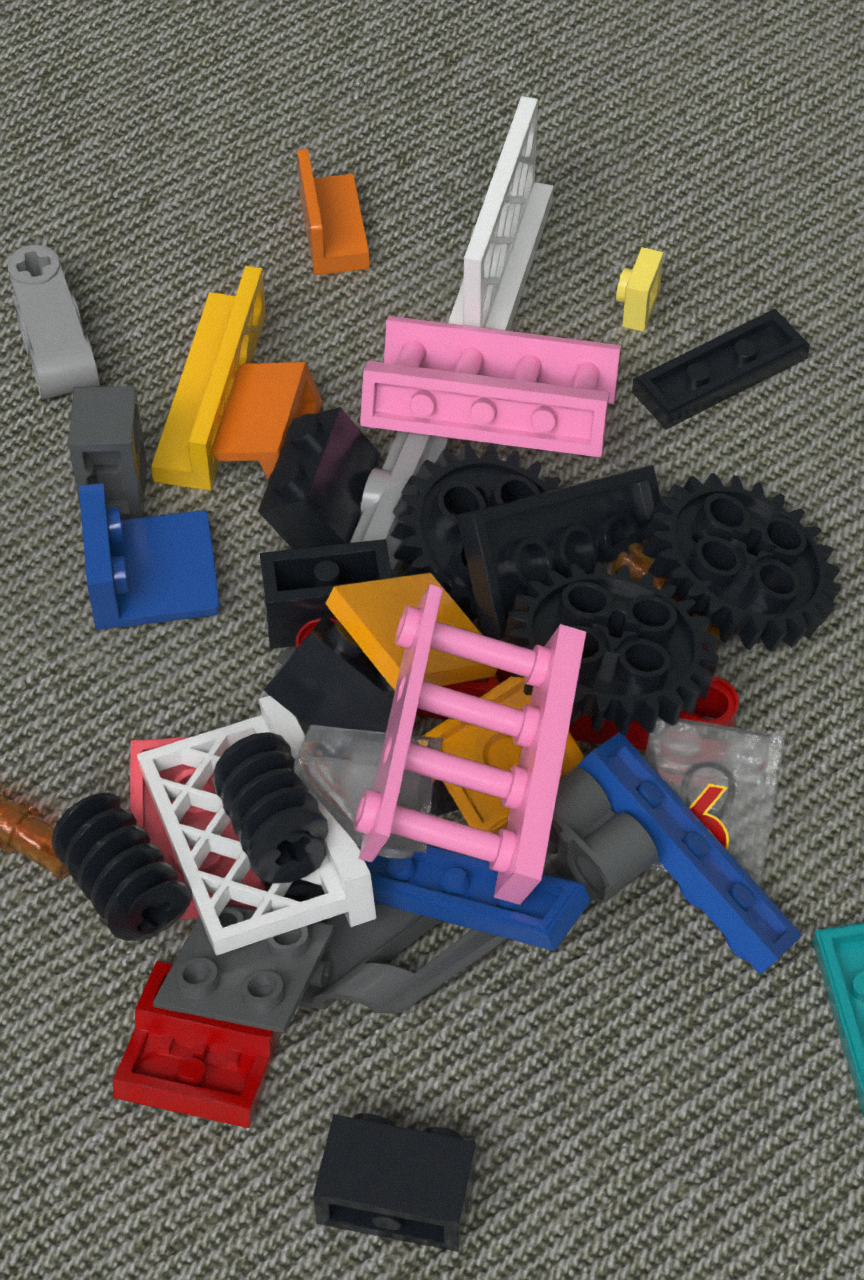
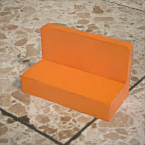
M308 149L297 150L299 194L314 275L370 269L368 244L354 174L313 178Z
M306 362L248 363L239 366L212 446V453L217 461H259L269 480L292 420L305 414L319 413L322 407V398Z

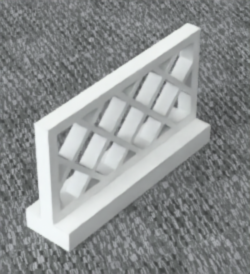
M524 96L520 98L464 256V279L448 321L449 324L510 331L553 203L554 186L535 182L538 99Z
M271 696L259 699L260 716L137 754L140 770L216 956L343 913L350 927L377 919L371 873L365 861L358 859L360 850L337 802L318 785L305 765L304 755H308L315 760L316 758L296 716ZM271 732L278 734L289 743L291 755L298 761L300 773L307 779L309 790L316 797L319 810L327 819L329 831L324 839L326 856L320 868L301 878V880L321 885L325 893L324 895L299 902L284 897L292 882L273 883L268 892L241 884L251 868L248 856L242 850L239 841L221 836L231 821L230 817L225 813L220 797L217 794L203 791L202 788L214 773L215 765L224 751L238 740L255 733ZM181 764L197 768L186 785L163 779L159 775V771ZM315 769L322 783L330 788L323 773ZM190 806L216 813L205 831L179 823ZM209 852L236 859L225 878L198 870ZM208 892L214 894L211 899ZM230 899L257 907L251 919L222 928L218 917Z

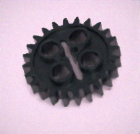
M465 444L457 458L448 449H445L441 452L435 463L425 460L416 476L411 475L401 492L402 495L393 509V514L398 519L390 531V536L402 540L394 553V558L413 562L405 576L431 573L472 623L479 616L469 570L465 567L467 561L457 517L451 515L447 510L458 515L557 489L561 482L559 477L551 478L545 482L539 479L541 463L538 461L531 464L527 470L519 467V451L513 450L506 461L499 460L497 450L493 444L488 445L481 458H478L470 444Z
M710 473L704 484L694 476L689 477L684 487L674 484L667 496H662L649 517L651 520L643 531V535L649 539L642 550L643 555L655 559L648 573L654 574V577L666 578L663 587L671 584L677 586L675 596L677 595L682 601L689 599L696 601L694 612L699 616L708 617L710 619L709 626L714 624L719 627L721 642L726 643L732 634L735 633L740 635L744 647L748 650H751L759 637L769 651H775L782 640L791 648L795 647L802 636L808 639L812 637L836 605L833 600L841 587L834 583L833 580L840 572V568L826 562L834 550L831 546L815 543L822 530L814 526L804 527L800 523L805 513L804 510L786 511L783 508L785 496L781 493L772 500L764 497L763 487L759 482L753 486L751 491L744 490L738 476L733 475L727 486H724L715 473Z
M596 562L593 574L586 575L574 563L570 564L567 579L551 569L547 572L545 585L531 580L528 584L526 595L517 594L513 611L509 612L504 637L507 638V643L533 650L536 645L545 646L560 624L585 631L586 636L570 724H573L582 715L591 717V725L594 732H599L603 728L605 721H614L620 734L627 735L630 722L637 721L646 732L653 733L658 717L669 725L675 726L681 711L691 715L694 714L699 698L706 699L719 660V656L714 654L718 638L717 636L707 634L710 623L708 617L693 616L696 601L689 599L676 602L674 596L677 586L671 584L658 590L652 586L654 574L650 572L638 581L631 579L629 567L626 565H622L617 575H609L601 562ZM510 672L512 677H525ZM525 684L523 692L526 695H532L533 686Z

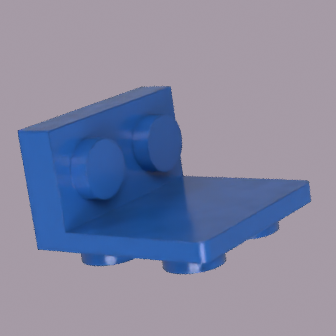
M103 483L78 486L87 586L96 630L219 614L220 605L209 517L206 511L121 520L119 507H107Z

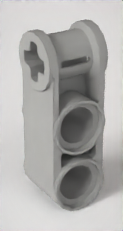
M38 244L27 245L18 249L11 255L8 261V272L15 293L14 303L27 355L31 360L41 399L46 400L73 393L74 387H99V377L92 348L87 335H84L79 309L73 293L69 291L59 257L54 250Z

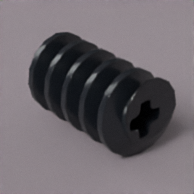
M271 732L255 733L238 740L226 749L215 765L212 779L216 794L222 800L223 809L230 817L234 832L239 836L242 850L248 856L250 867L261 880L274 884L290 883L304 878L320 868L326 856L324 839L329 831L327 819L319 810L318 801L310 792L307 779L300 773V765L291 755L289 743L281 735Z
M98 793L81 799L65 811L57 822L52 834V849L60 861L65 864L72 878L78 882V886L87 899L92 901V905L100 917L105 919V924L115 937L124 941H140L156 936L171 927L183 916L190 905L192 894L185 883L177 881V873L170 864L164 863V856L157 846L150 844V837L144 828L137 826V820L132 812L121 807L120 796L112 793Z

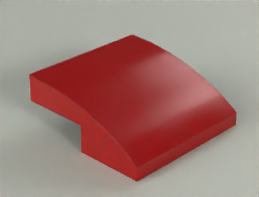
M156 961L135 1008V1030L113 1078V1098L250 1128L266 1082L280 1032L154 1007L153 1001L173 965Z

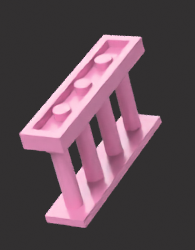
M388 316L386 320L384 363L367 361L363 370L360 426L601 457L604 447L608 403L614 404L621 345Z
M430 584L416 608L406 605L396 631L395 645L404 647V653L374 790L365 789L356 812L354 830L364 833L358 859L373 862L389 839L390 834H395L488 861L489 869L498 872L494 898L521 905L542 880L586 632L560 624L545 646L536 645L533 650L457 628L436 621L443 588ZM430 648L525 676V684L533 686L530 705L525 704L519 710L423 681ZM417 708L513 736V744L522 746L519 765L512 766L510 771H506L411 743ZM404 770L501 798V805L510 808L507 828H501L498 834H494L398 806L397 801Z

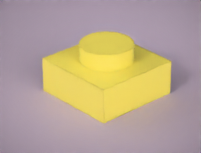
M641 247L633 269L624 267L616 292V301L624 303L622 327L645 332L660 293L664 252Z

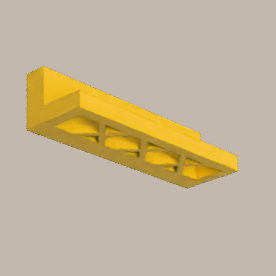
M245 266L236 296L209 292L151 465L153 482L212 490L221 462L215 459L212 453V446L237 370L242 364L252 363L266 318L262 268Z

